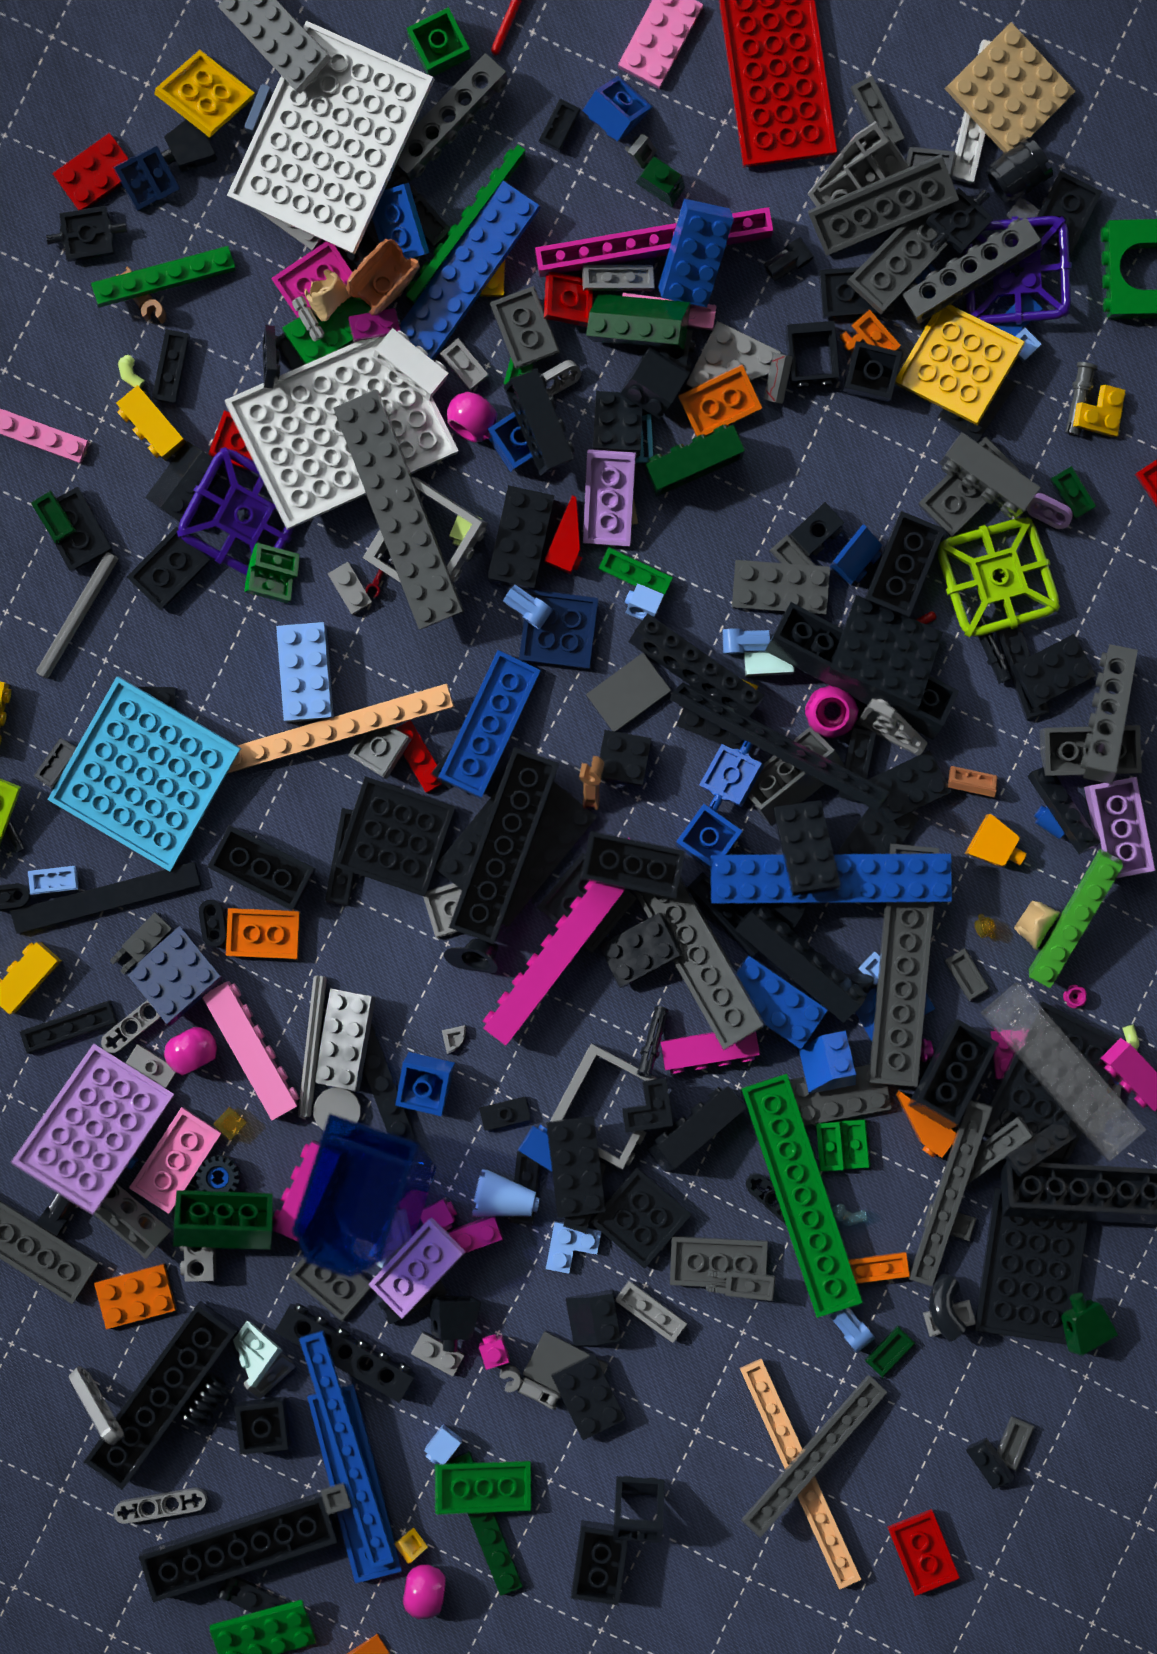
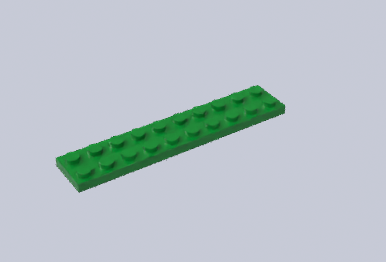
M787 1073L741 1088L816 1317L818 1318L861 1304L862 1300Z

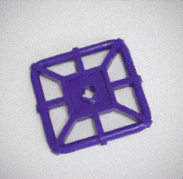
M1013 216L1012 219L994 220L984 231L1008 229V225L1011 222L1024 218ZM1057 216L1027 218L1032 227L1052 225L1051 229L1041 238L1042 248L1015 264L1019 265L1020 268H1024V272H1020L1019 277H1015L1014 273H1010V270L1015 265L993 278L994 291L977 310L975 309V290L966 294V312L989 324L1016 322V325L1026 321L1053 320L1063 316L1066 317L1070 313L1069 309L1071 306L1070 270H1072V263L1069 259V232L1066 220L1062 216L1060 218ZM1059 231L1060 263L1041 265L1040 251ZM981 234L975 239L981 245L987 242V239ZM1013 239V247H1015L1018 241ZM972 242V243L967 247V249L964 251V255H966V254H967L966 252H967L971 247H973V242ZM990 252L994 260L998 256V254L995 252ZM969 265L965 268L967 273L975 271L974 265ZM1060 272L1061 303L1042 288L1041 273ZM1039 294L1056 310L1022 312L1021 295ZM1015 296V313L983 315L998 297Z
M224 447L214 456L199 486L196 485L194 488L195 494L180 520L177 535L178 537L181 536L182 540L187 544L213 557L215 562L219 564L224 563L247 576L249 566L227 555L234 539L237 538L248 544L252 555L259 536L265 530L278 538L274 547L284 549L286 543H290L292 539L290 536L295 527L289 530L284 527L281 532L266 524L276 506L274 502L271 503L258 495L264 482L254 461L237 451ZM231 460L259 475L252 491L238 484ZM222 462H224L231 485L224 500L207 491ZM203 497L220 505L212 521L188 527ZM246 508V514L249 515L248 520L243 519L240 521L237 512ZM215 526L229 535L221 550H218L192 536L191 533Z

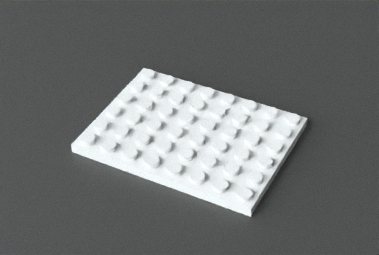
M306 21L303 28L332 59L301 94L295 91L282 76L280 77L227 196L355 255L435 79L432 76Z
M385 336L355 342L280 375L279 380L275 379L273 389L264 388V383L225 400L234 423L287 530L366 495L333 408L375 389L378 390L411 474L458 453L459 450L433 398L431 397L428 401L373 356L375 348Z

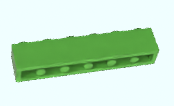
M1102 849L1098 851L1028 969L1030 978L1049 988L1052 987L1123 867L1121 859Z

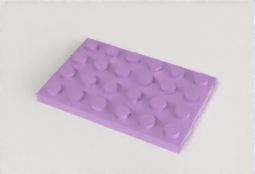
M93 1044L16 1154L11 1164L94 1215L174 1097V1094Z

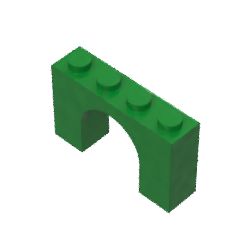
M1157 219L1109 220L1104 228L1101 229V241L1105 242V251L1102 252V265L1106 266V274L1102 278L1103 289H1106L1103 311L1107 312V319L1157 318V290L1133 288L1125 282L1120 272V260L1127 251L1157 248Z

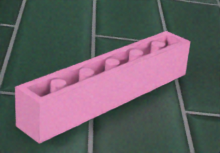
M226 981L209 991L203 997V1000L271 1120H274L299 1105L297 1100L300 1097L294 1087L290 1088L286 1082L288 1076L283 1067H278L275 1063L276 1054L270 1045L266 1047L262 1040L265 1037L259 1025L255 1026L251 1020L253 1014L247 1004L243 1005L240 1001L239 996H241L237 985L235 983L231 985L230 981Z

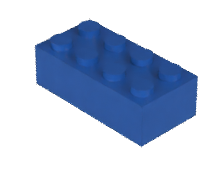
M689 199L683 200L658 286L662 298L690 302L693 305L702 307L708 306L734 220L730 208Z
M747 955L737 969L736 974L764 1023L774 1032L799 1049H802L828 1010Z

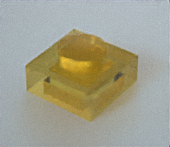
M230 1106L213 1125L229 1140H232L248 1122Z

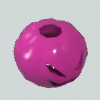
M471 392L458 394L451 400L447 409L448 424L459 435L472 442H481L486 438L488 439L490 435L488 428L497 423L498 414L487 399H484L479 394Z
M830 685L815 690L805 707V715L809 726L814 732L827 738H836L847 734L852 730L858 719L859 710L855 698L848 692ZM829 703H836L840 707V714L835 719H829L824 714L825 706Z
M193 1027L178 1034L165 1045L164 1057L166 1063L174 1072L181 1075L207 1064L216 1057L217 1045L215 1038L210 1031L202 1027Z
M419 1565L413 1568L407 1575L403 1604L405 1610L412 1617L422 1620L431 1619L440 1614L445 1589V1575L438 1568L431 1565Z

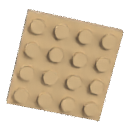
M1012 22L945 88L1003 152H1008L1018 146V143L1027 136L1030 138L1075 92Z

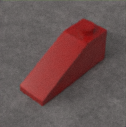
M573 495L544 560L546 565L570 575L573 569L578 570L582 561V557L579 556L577 499Z

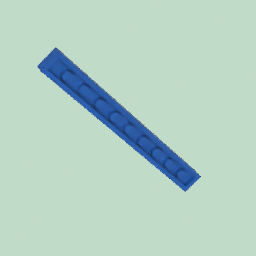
M324 1331L300 1337L301 1347L370 1567L372 1569L392 1563L395 1558Z

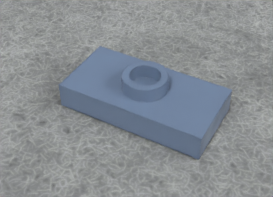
M264 84L259 88L244 126L247 134L253 137L272 97L271 88Z

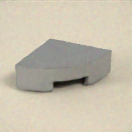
M465 1025L442 1030L447 1054L455 1051L462 1044L466 1034Z

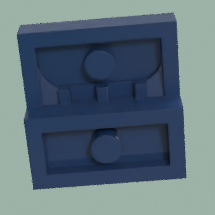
M157 145L113 167L137 211L180 189Z

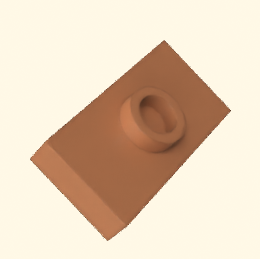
M951 766L948 788L995 797L997 776Z

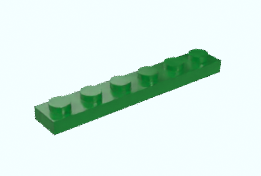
M225 246L92 282L91 286L98 308L229 273L235 271V265L229 247Z

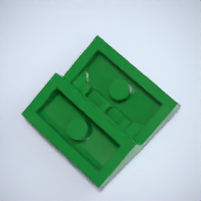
M256 543L247 571L244 592L283 603L290 602L293 578L298 576L300 554Z
M867 1119L816 1124L820 1171L871 1167Z

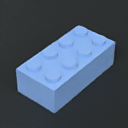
M324 622L276 626L284 721L291 723L325 720L334 717L327 625Z

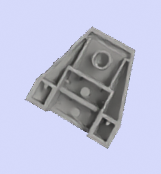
M875 121L855 134L811 188L808 195L816 207L905 170L910 166L888 133Z

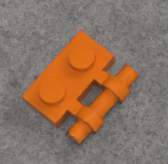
M868 310L851 325L857 332L856 335L851 337L845 331L839 336L846 350L852 353L855 342H860L862 339L866 344L891 350H897L901 346L871 310Z

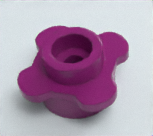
M922 1039L920 1061L927 1062V1059H931L933 1056V1046L930 1040Z

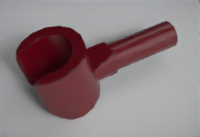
M379 569L373 582L366 586V594L370 586H375L377 592L374 597L378 596L380 580L384 574L382 570Z

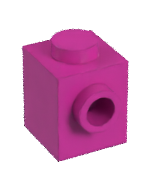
M443 1198L419 1210L418 1214L423 1225L430 1218H433L447 1231L452 1228L451 1223L455 1221L454 1215L457 1212L452 1202L447 1203L446 1199Z
M496 1334L482 1339L483 1342H480L479 1349L486 1370L509 1363L510 1357L503 1335L497 1337Z

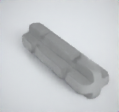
M300 296L294 299L292 305L296 311H299L298 315L307 331L310 330L309 333L312 340L318 341L322 339L324 332L321 326L318 327V321L310 307H307L304 297Z

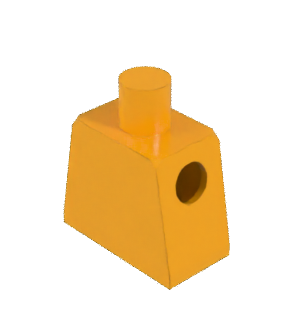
M991 814L985 816L965 852L968 856L999 867H1004L1008 859L1020 866L1027 853L1015 847L1020 837Z

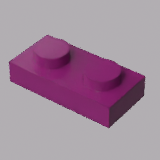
M395 308L383 310L378 315L365 313L349 316L348 318L353 342L386 336L392 328L397 332L400 331Z

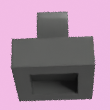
M641 134L640 137L634 136L632 139L635 143L631 148L626 146L625 150L635 164L643 169L657 149L649 137Z
M344 1482L321 1489L320 1492L327 1514L351 1507Z

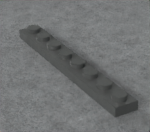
M970 1100L961 1118L909 1275L910 1280L933 1286L992 1109L990 1105Z
M867 1375L741 1521L761 1538L885 1396L887 1391L871 1376Z

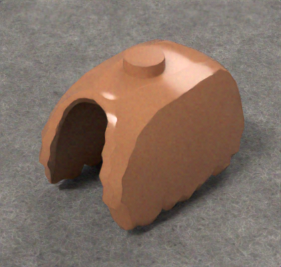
M385 239L352 272L347 280V293L352 297L364 300L372 308L369 313L371 315H378L397 299L410 284L420 268L419 262L411 257L406 259L402 249L395 240Z

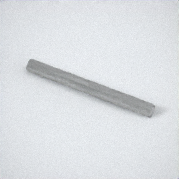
M106 552L38 666L36 672L40 676L49 678L116 565L118 558L113 554Z
M316 975L313 977L298 1115L301 1117H310L312 1113L315 1072L327 981L325 976Z

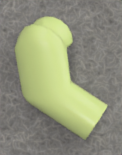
M125 355L118 363L122 380L133 387L138 385L142 388L145 380L134 374V358L130 355Z
M1134 1024L1123 1027L1126 1042L1130 1043L1137 1051L1139 1039Z

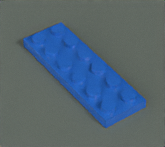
M497 650L438 779L480 799L482 798L540 673L539 669Z

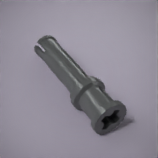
M1077 362L1076 365L1078 367L1076 381L1072 384L1074 396L1065 433L1069 435L1080 436L1081 429L1073 427L1076 405L1081 402L1087 403L1089 392L1094 387L1092 381L1098 366L1087 362Z

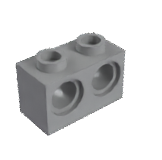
M180 1247V1251H184V1261H181L180 1272L181 1275H185V1282L214 1281L217 1278L216 1248L203 1247L201 1250H197L194 1247ZM194 1262H200L203 1265V1273L198 1274L194 1272L192 1268Z

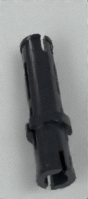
M982 614L976 627L987 624L984 614ZM989 633L978 636L988 658L987 664L988 666L991 665L998 683L1001 684L1012 679L1013 677L1004 661L1005 655L1004 653L1001 654L993 634Z
M654 1007L645 1046L640 1051L642 1057L637 1074L641 1077L651 1078L655 1060L659 1057L660 1052L658 1049L667 1015L669 1014V1010L665 1007ZM657 1023H659V1024H658L657 1031H656L655 1038H653V1037H654V1034H655V1030H656ZM651 1046H652L651 1053H650V1057H649V1060L647 1061L648 1056H649V1052H650V1048H651Z

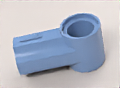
M515 584L503 600L508 606L523 615V618L537 629L542 627L553 612V609L538 598H533Z
M724 629L723 654L765 652L770 641L769 630L744 631V629Z
M850 1308L829 1314L856 1353L875 1339L866 1325L858 1320Z

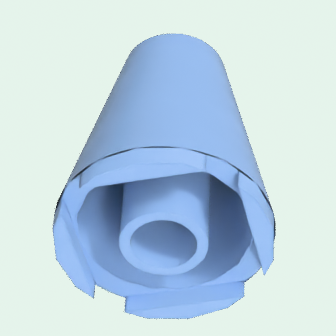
M482 1169V1176L479 1177L474 1203H476L475 1208L478 1210L473 1209L472 1216H531L532 1211L537 1212L540 1198L536 1197V1192L489 1170Z

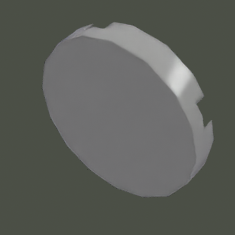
M332 1087L323 1091L317 1097L313 1106V1116L317 1125L323 1131L332 1135H342L349 1132L358 1123L361 1116V1105L358 1098L348 1089Z

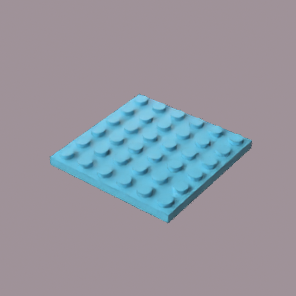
M117 676L48 800L171 872L242 748Z

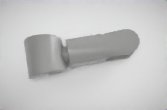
M508 1365L500 1370V1378L512 1377L514 1379L506 1383L505 1392H513L518 1389L519 1393L550 1409L555 1410L557 1408L555 1404L558 1399L562 1398L560 1393L526 1377L522 1380L520 1372L515 1366ZM544 1392L549 1394L547 1400L542 1398Z

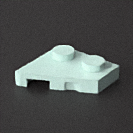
M246 1321L233 1342L240 1354L241 1365L247 1371L249 1377L247 1380L248 1385L256 1388L282 1349L252 1322Z

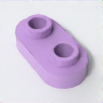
M1036 493L1026 508L1029 515L1057 529L1068 527L1073 516L1072 510L1067 505L1042 493Z

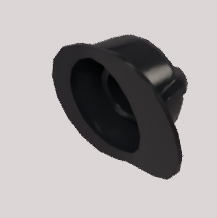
M475 938L470 940L464 948L452 947L444 952V958L452 966L460 969L495 973L498 970V965L495 962L498 945Z

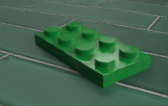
M350 296V298L337 307L327 321H321L314 314L318 321V327L321 326L324 332V337L318 341L312 340L309 333L310 330L307 331L300 317L282 327V331L303 363L308 364L352 343L353 338L348 321L349 316L369 313L372 308L361 298Z
M530 1461L435 1464V1514L531 1511Z
M303 1599L210 1625V1634L218 1654H279L316 1643V1636Z

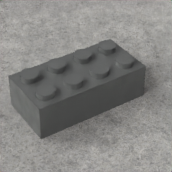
M963 432L954 441L939 463L943 466L941 469L946 474L952 477L955 475L960 478L963 486L969 490L975 489L980 492V497L990 504L994 502L1001 507L1000 511L1010 518L1012 516L1017 518L1024 512L1041 488Z

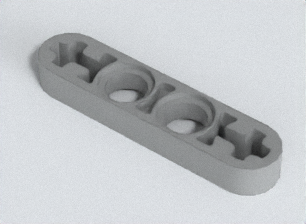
M148 1000L102 1037L101 1045L106 1052L115 1053L120 1051L161 1018L157 1012L153 1019H148L144 1016V1008L151 1005ZM129 1020L135 1021L138 1025V1029L134 1034H129L125 1030V1024ZM120 1028L121 1033L128 1039L125 1041L122 1037L116 1042L117 1048L114 1046L109 1047L107 1045L110 1042L108 1037H117L120 1034L117 1032V1029Z
M78 1366L69 1375V1379L102 1438L109 1444L114 1445L123 1437V1431L92 1376L83 1367Z
M195 1487L126 1499L116 1505L114 1517L119 1523L127 1524L196 1512L205 1506L207 1494L203 1489ZM193 1494L202 1498L198 1505L191 1501L185 1504L187 1508H183L184 1500L191 1499ZM170 1497L176 1498L179 1502V1506L175 1510H171L166 1506V1500ZM146 1501L152 1502L155 1505V1512L152 1514L145 1513L142 1509L143 1503ZM135 1503H138L137 1511L130 1512L127 1518L124 1514L119 1513L123 1506H126L127 1510H131L136 1507Z

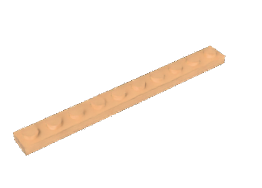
M448 684L440 685L237 745L242 749L228 773L453 708L454 703Z
M761 1358L741 1367L740 1370L786 1469L802 1451V1447ZM814 1476L797 1497L840 1590L861 1580Z

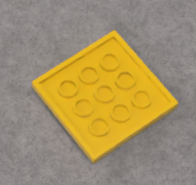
M949 305L931 317L898 373L895 384L978 425L1023 349L1025 341Z

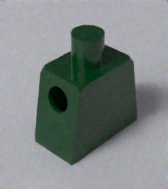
M655 157L648 162L635 182L670 207L674 206L685 189L682 175Z
M1075 1293L1069 1297L1073 1308L1062 1314L1068 1351L1083 1356L1118 1335L1100 1303L1085 1300L1083 1293Z

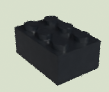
M581 1520L571 1599L619 1606L628 1541L613 1540L614 1525Z

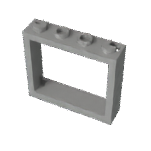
M412 477L418 494L422 491L472 524L447 565L452 581L456 582L462 573L460 568L465 561L468 562L474 553L473 547L476 542L483 539L488 523L420 479ZM379 530L363 558L400 582L396 569L380 560L387 546Z
M591 1043L550 1121L563 1119L596 1055L643 1080L658 1078L653 1075L651 1078L639 1076L637 1074L638 1067ZM643 1130L634 1131L620 1158L598 1147L599 1157L623 1169L625 1164L629 1166L636 1154L632 1152L636 1143L639 1145L642 1143L647 1132Z

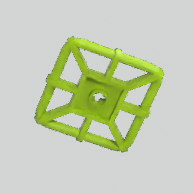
M1015 518L988 527L986 525L979 526L977 530L947 538L939 543L937 552L948 587L946 592L951 597L959 625L965 632V636L970 638V636H982L1006 628L1015 629L1020 624L1044 618L1054 612H1058L1060 608L1059 597L1049 568L1051 564L1049 559H1046L1037 528L1031 522V518ZM1021 527L1010 548L995 552L990 535ZM1027 531L1037 562L1021 566L1016 550ZM981 538L987 555L972 558L952 546ZM947 554L969 565L974 580L957 585ZM1040 569L1049 598L1028 588L1024 576L1025 572ZM995 571L1005 575L1002 578V582L993 579ZM977 587L981 604L969 624L959 592ZM1024 594L1044 605L1045 608L1016 616L1010 598ZM999 601L1003 602L1007 619L976 627L987 605Z

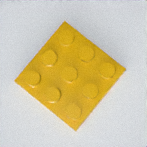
M199 50L157 86L154 94L204 134L211 137L254 98L255 92Z

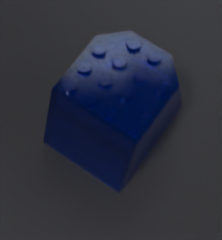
M329 1113L292 1228L294 1237H297L307 1263L353 1278L383 1262L415 1235L436 1170L435 1164L420 1144Z

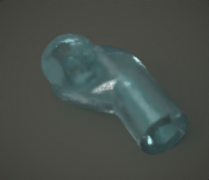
M837 1204L833 1207L834 1218L846 1226L868 1221L865 1210L851 1213L845 1209L843 1204Z

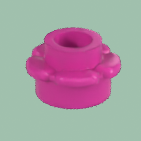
M1071 985L1063 994L1064 1001L1071 1008L1081 1007L1086 1003L1087 993L1083 987Z

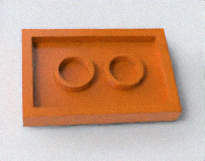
M742 364L678 395L696 436L712 433L719 426L728 425L762 409Z
M228 908L226 956L298 959L300 911Z
M165 1263L94 1283L106 1329L177 1310Z

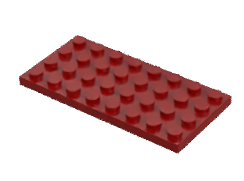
M719 0L743 168L836 155L837 149L815 0Z

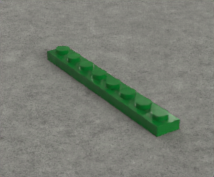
M517 144L514 150L512 148L508 150L503 158L505 161L500 169L496 167L491 173L489 184L486 188L482 186L477 192L475 203L465 208L461 215L463 219L458 225L454 224L447 234L449 238L444 244L440 243L433 253L435 257L430 263L427 261L422 266L419 272L421 276L416 282L413 280L408 285L405 292L407 293L406 299L410 304H415L502 181L507 183L524 160L526 152L520 145Z

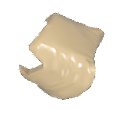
M331 270L323 271L327 278L326 280L311 282L310 294L307 289L304 291L311 310L321 321H327L337 307L350 298L346 290V283L343 282L338 274Z
M1032 901L1014 929L1032 945L1034 950H1037L1046 933L1057 918L1060 917L1061 912L1048 907L1042 902Z

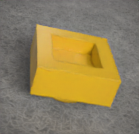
M414 1528L410 1529L394 1543L407 1563L412 1562L428 1548Z

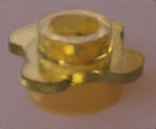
M979 914V920L975 921L977 934L981 938L989 936L991 939H994L996 925L993 919Z

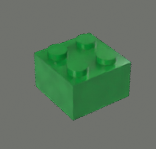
M449 7L406 28L408 38L426 74L434 77L471 58L470 48Z

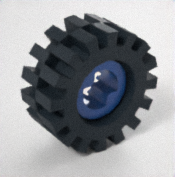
M217 1155L206 1159L199 1166L196 1174L198 1178L196 1182L200 1186L199 1190L235 1192L240 1185V1167L229 1156ZM219 1170L224 1173L222 1177L223 1183L218 1184L213 1181L215 1177L213 1173Z

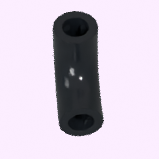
M941 1274L931 1290L929 1310L933 1323L940 1333L949 1342H952L966 1329V1325L957 1316L953 1308V1299L958 1293L960 1285L954 1277Z

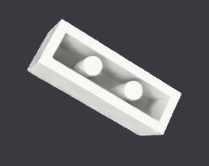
M392 328L374 350L373 356L428 401L448 376L447 369L442 363L437 360L434 362L427 356L428 353L418 345L415 347L410 343L408 336L402 331L397 332Z

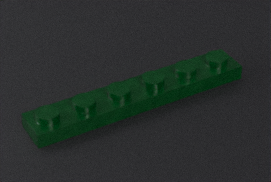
M470 1451L448 1459L447 1463H474ZM494 1512L468 1513L500 1596L523 1587Z

